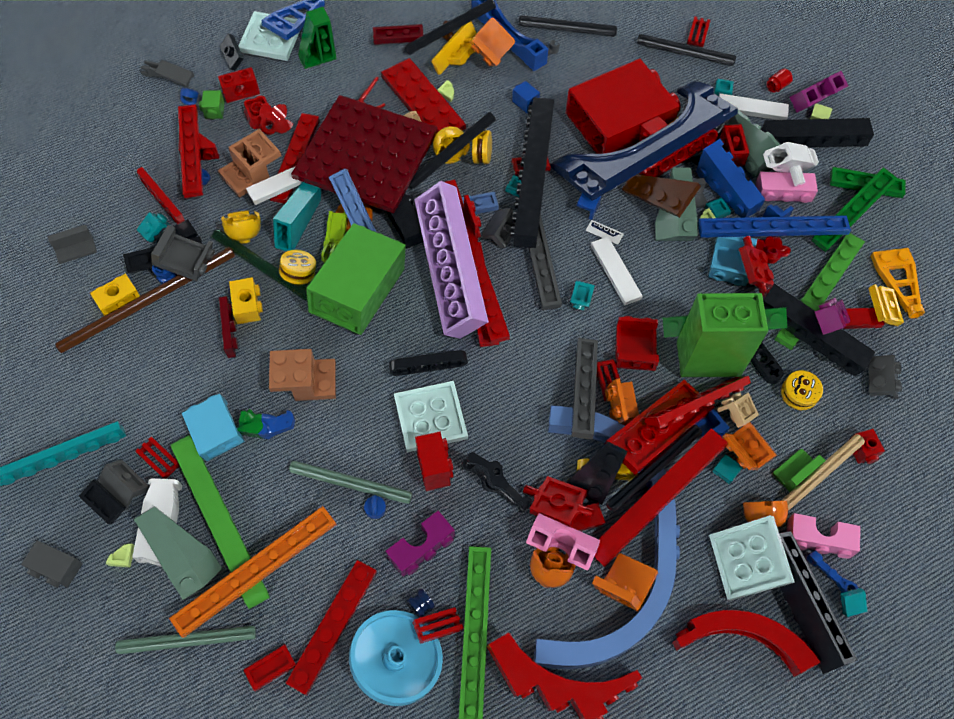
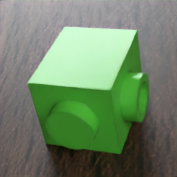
M221 90L203 91L202 101H199V108L203 112L205 119H223L225 102Z

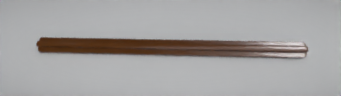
M228 247L215 254L211 261H207L205 273L235 257L233 250ZM181 275L175 276L56 342V348L60 353L71 349L189 283L192 279Z

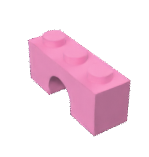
M794 513L787 520V532H792L800 550L812 549L820 554H838V557L844 559L852 558L860 552V526L837 522L831 527L830 537L822 535L817 530L816 517Z
M538 514L526 543L545 552L550 547L560 548L568 554L567 562L588 571L600 540L542 514Z

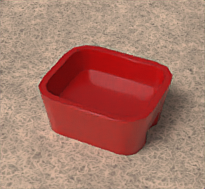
M263 95L257 96L254 99H247L244 102V112L250 127L253 129L260 128V121L262 119L259 110L267 102ZM267 122V123L265 124V126H269V125H271L272 123Z

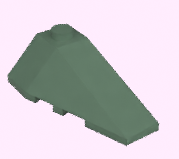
M738 111L737 115L730 118L729 124H742L750 152L745 168L755 178L759 176L760 171L769 172L773 169L766 166L763 154L766 150L780 144L771 133H764L761 130V126L758 124L753 125L747 116Z
M155 506L134 518V521L183 600L203 588L222 570L221 565L207 546L195 539L194 536L186 532Z

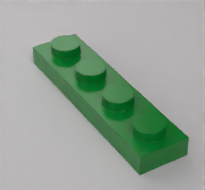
M832 167L830 171V185L860 191L876 174ZM898 178L883 195L903 198L906 191V180Z

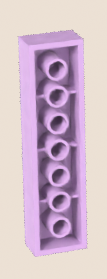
M439 181L417 197L415 205L443 333L446 336L461 339L487 324L488 317L457 187Z

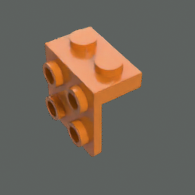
M490 18L469 43L477 54L480 53L484 57L483 60L488 66L495 67L501 62L500 59L514 45L515 39L495 18Z
M751 422L741 427L734 434L725 433L722 435L728 442L726 448L730 452H735L738 456L736 460L743 469L759 470L777 456Z

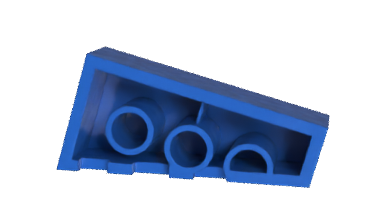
M719 139L703 149L696 173L700 178H704L710 188L723 198L725 203L741 218L750 217L761 209L765 198L751 180L747 181L745 171L741 166L737 167L732 161L733 155L730 151L726 153L722 147L724 143Z

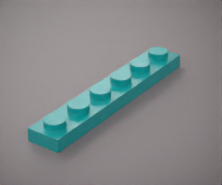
M117 421L0 467V486L10 485L20 478L33 476L40 470L53 468L58 463L73 460L88 451H96L103 445L116 443L121 438L126 437L125 430Z

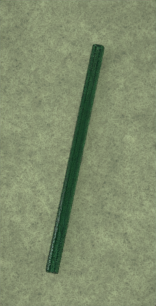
M214 230L212 234L213 239L226 248L230 247L235 254L308 303L306 287L301 284H292L285 281L280 276L278 268L238 241L229 238L223 231Z

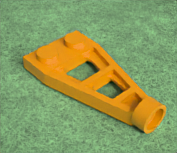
M909 248L873 252L870 257L876 272L888 288L894 289L897 301L907 312L909 318L914 319L924 315L925 310L920 299L916 264ZM905 269L907 279L895 280L889 270ZM910 286L912 295L904 296L898 287Z

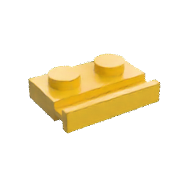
M876 284L869 287L878 322L884 321L886 324L895 326L903 324L904 320L894 289L883 286L877 287Z

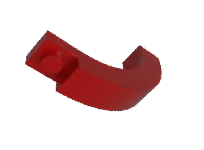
M722 610L700 615L691 619L686 624L688 628L676 634L677 639L672 642L674 648L678 651L710 635L736 634L758 641L772 650L786 664L794 677L821 663L814 652L794 632L768 617L748 611Z

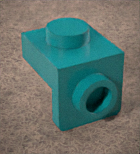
M149 212L137 228V231L147 241L153 243L155 240L154 236L158 235L163 228L170 224L164 215Z
M576 280L570 299V304H573V308L579 310L589 308L595 285Z

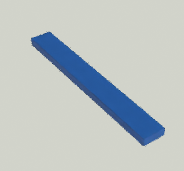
M847 216L699 218L697 222L700 238L849 235L851 232Z

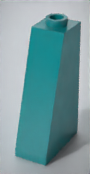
M302 182L273 218L275 248L284 251L295 249L321 201V188Z

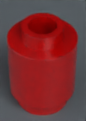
M783 68L772 75L766 83L769 91L773 93L779 92L792 83V73Z

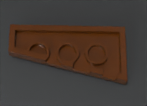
M635 175L627 180L622 190L680 218L701 188V185L697 182Z

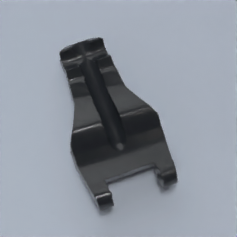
M474 452L468 454L467 458L462 461V469L478 475L484 490L500 494L506 501L510 502L511 506L518 505L519 512L528 509L532 505L531 498L528 496L522 497L507 482L503 475V467L498 461L489 462Z

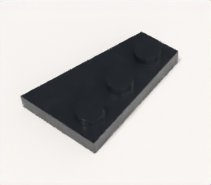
M607 442L566 483L587 490L586 497L602 505L628 451Z

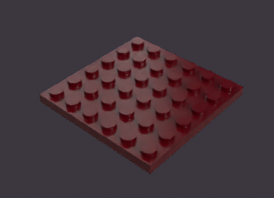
M339 95L291 173L292 178L336 193L329 177L343 169H347L363 203L394 213L438 132V127Z

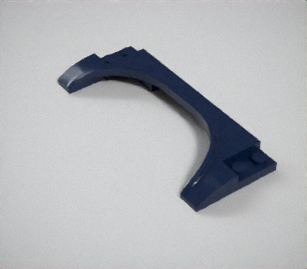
M693 81L677 90L678 94L688 100L684 112L674 122L629 148L612 153L567 154L551 163L550 166L593 201L737 115L738 108L714 94L712 86L703 82Z

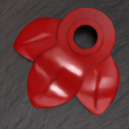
M265 102L260 107L259 114L262 119L260 121V129L263 133L267 135L275 132L286 133L292 128L293 123L285 119L287 115V106L285 104H278L272 108ZM267 122L272 123L271 129L266 128L265 124Z
M767 236L766 240L757 239L755 248L763 250L767 254V263L774 264L781 257L789 256L791 252L790 247L782 245V240L778 236Z

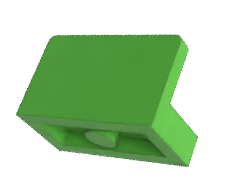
M800 449L773 472V476L791 492L826 460L820 454L815 459H812L803 449Z

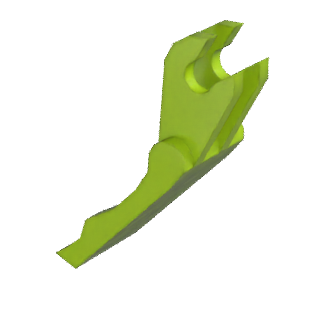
M329 211L324 248L321 254V261H324V263L346 234L348 217L345 212L333 213V211Z

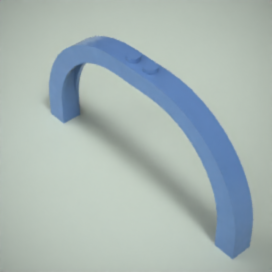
M551 405L548 433L571 435L573 407ZM595 412L593 439L605 444L606 440L625 425ZM664 468L646 483L648 490L666 473ZM675 499L655 517L654 569L658 571V575L638 614L617 631L590 641L564 642L536 639L535 663L543 668L580 669L600 665L630 650L653 628L669 601L676 575V559L678 560L680 557V547L676 546V538H679L680 526L676 525Z

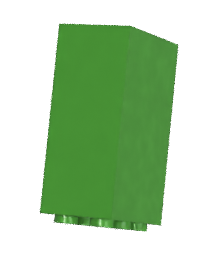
M353 223L306 288L309 313L362 335L405 269L406 245Z
M762 293L697 294L677 339L681 377L742 376L768 333Z

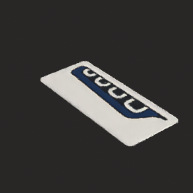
M591 220L586 231L601 238L608 236L610 241L615 244H619L624 235L594 220Z

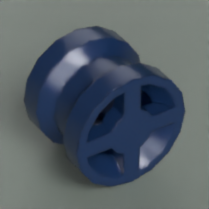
M420 589L414 598L410 597L407 600L419 618L423 617L428 609L432 610L435 607L423 589Z

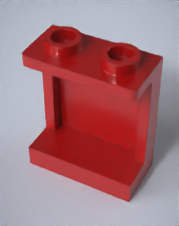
M631 316L618 318L616 325L615 363L617 368L656 370L659 363L656 338L657 319L649 317L633 318Z

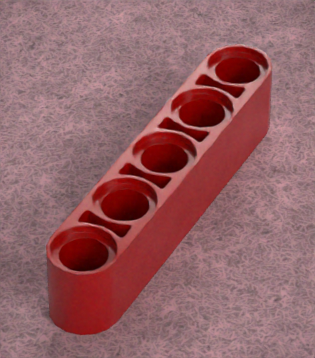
M713 128L638 174L659 177L696 154V151H701L714 143L718 137V132Z

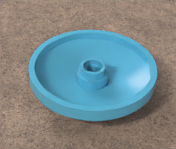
M399 610L377 613L368 618L359 627L351 642L349 666L352 676L359 688L368 697L379 703L390 706H404L417 702L430 692L440 676L443 663L440 642L438 639L420 644L412 623L414 619L419 617L414 614ZM429 630L423 632L422 634L423 636L434 633V631Z

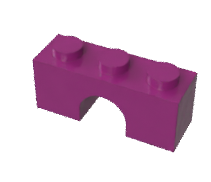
M839 71L789 98L797 113L848 87L842 71Z
M836 298L827 300L819 305V309L815 311L823 335L842 329L850 322L842 299L838 301Z
M439 510L421 523V529L427 536L426 541L422 545L412 546L402 538L386 550L387 558L402 577L406 574L412 575L418 570L420 563L424 560L426 562L431 560L437 554L436 551L442 546L445 548L454 541L455 530Z

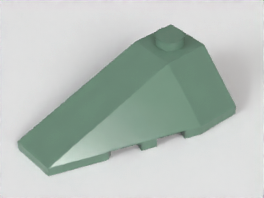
M672 168L669 179L693 182L691 168ZM695 196L680 218L659 209L655 220V241H693L698 236Z

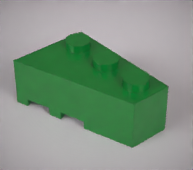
M324 7L306 12L298 53L304 69L336 59L331 21Z

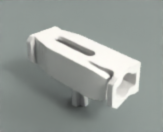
M785 142L766 150L763 154L767 167L773 168L775 171L791 173L794 186L803 185L805 179L802 171L816 166L819 162L814 149L791 142Z
M149 479L148 484L150 487L143 500L141 514L155 506L177 524L179 513L178 491L182 490V484L175 479ZM138 527L132 558L138 563H150L162 567Z

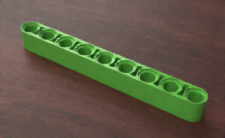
M188 435L170 444L232 573L251 559V556L202 457L197 452L191 435ZM261 580L245 592L242 597L248 608L251 609L269 599L270 595Z

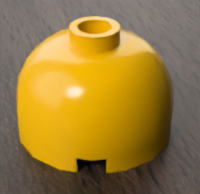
M452 126L439 130L433 139V150L436 156L464 132ZM470 143L446 163L458 162L460 160L459 157L465 156L468 153Z
M237 211L227 214L228 218L226 219L224 216L221 218L226 235L233 240L239 241V243H249L250 239L258 235L261 228L260 213L254 211V215L249 214V211Z

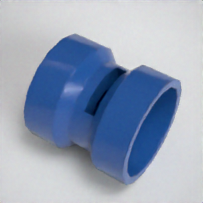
M152 266V270L161 284L177 276L176 273Z

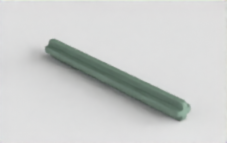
M292 461L289 467L290 472L394 501L409 504L412 499V492L298 461Z
M254 626L191 632L185 638H182L180 634L118 640L115 644V651L118 654L252 640L256 638V628Z

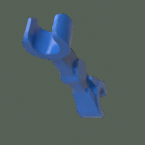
M813 551L806 557V560L811 565L821 569L829 579L836 583L841 593L848 592L847 587H850L852 590L858 589L854 582L842 578L835 569L826 564L821 554L817 551Z

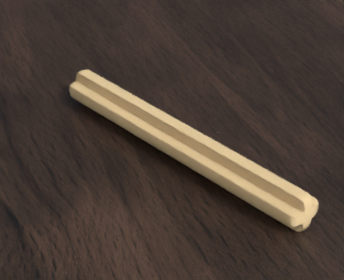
M855 434L781 501L787 500L788 510L795 506L864 444L865 440L859 434Z

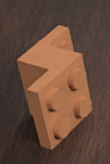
M258 129L228 147L233 161L219 169L218 173L240 198L247 194V187L270 178L266 165L281 157V152Z
M312 349L270 351L269 390L270 392L292 391L295 401L336 399L335 359L315 360Z

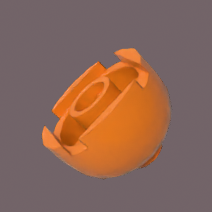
M787 500L743 502L744 516L747 522H751L772 515L777 527H780L786 522L788 517Z
M550 547L547 552L538 548L533 551L530 559L531 574L543 587H561L569 582L576 565L567 562L569 556L567 553L559 552L560 548Z

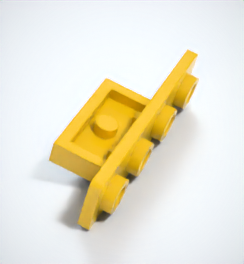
M472 21L463 25L432 59L431 62L437 74L441 75L449 65L460 66L465 64L466 60L475 52L469 43L476 35Z

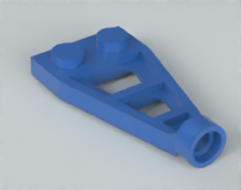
M302 0L271 13L261 20L262 26L285 40H289L304 27L306 14L298 10L305 8L310 11L324 7L325 1ZM292 15L298 20L292 24L283 17Z

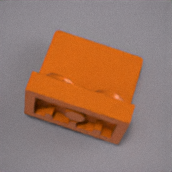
M620 378L611 382L605 390L606 400L610 401L611 405L609 410L610 418L623 425H627L639 415L633 383H621Z
M619 553L607 576L604 579L595 576L592 584L599 593L635 611H639L658 575V571Z

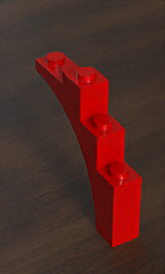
M509 632L486 646L514 698L520 695L524 699L535 692L532 688L535 686L548 711L556 710L559 713L570 706L568 704L570 700L580 719H604L603 715L608 713L603 703L605 702L606 705H610L619 699L617 694L623 690L626 693L638 687L637 682L642 679L638 670L605 682H581L563 678L535 663L520 649Z

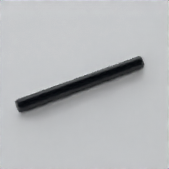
M487 0L405 45V50L410 55L493 10L496 7L494 0Z
M523 15L519 18L520 26L616 36L617 26Z
M639 34L637 44L730 66H733L736 60L735 55L644 34Z
M491 112L484 115L415 173L409 186L415 189L496 121L494 115Z
M697 425L689 428L611 497L606 503L607 508L611 512H615L701 435L702 430Z

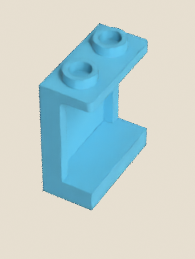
M744 237L716 238L708 275L709 278L733 283L738 286L747 285L749 280L739 252V248L745 246L742 240ZM751 238L753 246L756 247L757 239Z
M221 394L210 396L206 401L193 405L182 413L197 452L206 461L245 442L227 407V400Z

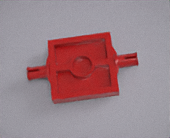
M746 236L742 239L745 246L740 247L739 252L749 284L755 285L763 297L767 288L774 284V275L769 269L767 254L763 250L756 249L752 244L751 236Z
M547 476L539 488L526 484L523 489V493L534 496V501L530 507V514L536 516L542 514L571 527L574 519L579 514L590 518L594 515L595 509L583 506L587 490Z

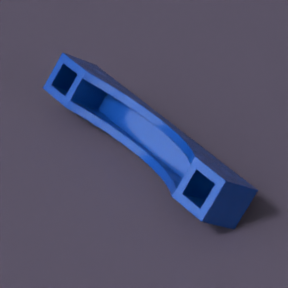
M471 0V9L487 0ZM494 0L496 7L478 17V19L485 25L490 18H495L515 39V43L510 49L533 71L546 65L549 49L540 40L526 37L518 32L508 22Z

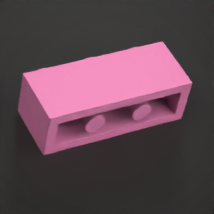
M760 171L755 182L765 201L807 203L812 202L818 192L815 173H803L805 183L794 186L791 173Z

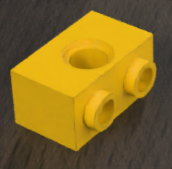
M126 273L90 293L104 316L140 296Z
M253 277L229 281L233 316L237 325L260 321V313L263 312L261 301H258V296H261L259 284L255 285Z

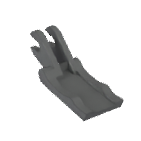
M146 60L143 62L146 65L140 67L145 70H141L144 76L163 77L187 88L191 78L194 77L193 72L161 60L160 63Z

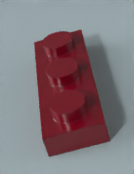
M422 24L372 27L374 45L407 43L424 35Z
M227 296L219 297L223 347L227 357L233 358L236 357L235 349H239L237 337H234L237 327L235 320H232V303L229 302Z

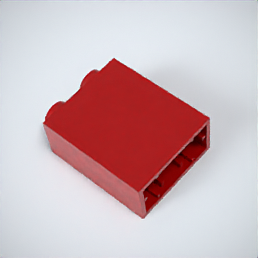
M640 58L569 88L565 113L595 153L605 154L620 151L639 143L641 125L658 116L669 124L677 118L681 104L677 95L673 92L669 93L661 84L658 72L655 69H649Z

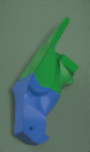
M249 409L248 411H241L239 428L237 430L245 436L270 439L277 434L294 429L295 417L288 410L286 414L276 417L263 413L254 414Z

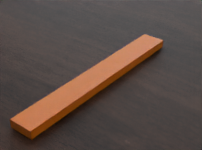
M322 506L169 618L180 636L185 638L336 526V522L324 506Z

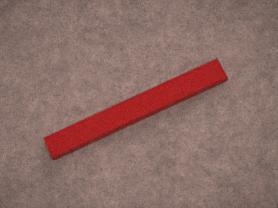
M711 428L599 538L600 543L594 557L605 567L728 445V442Z

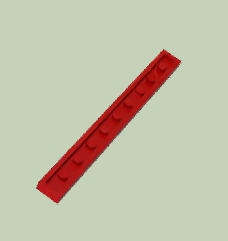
M456 180L446 181L445 183L457 187L488 317V323L484 326L490 344L510 340L508 328L467 216Z

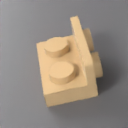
M740 392L733 394L721 401L722 405L717 408L718 412L729 409L730 417L738 428L746 425L759 415L749 392L743 395Z

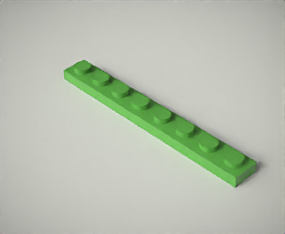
M851 233L846 235L801 302L814 311L818 310L819 305L825 302L865 241ZM782 328L774 340L792 350L799 339Z
M469 546L459 719H483L491 548Z

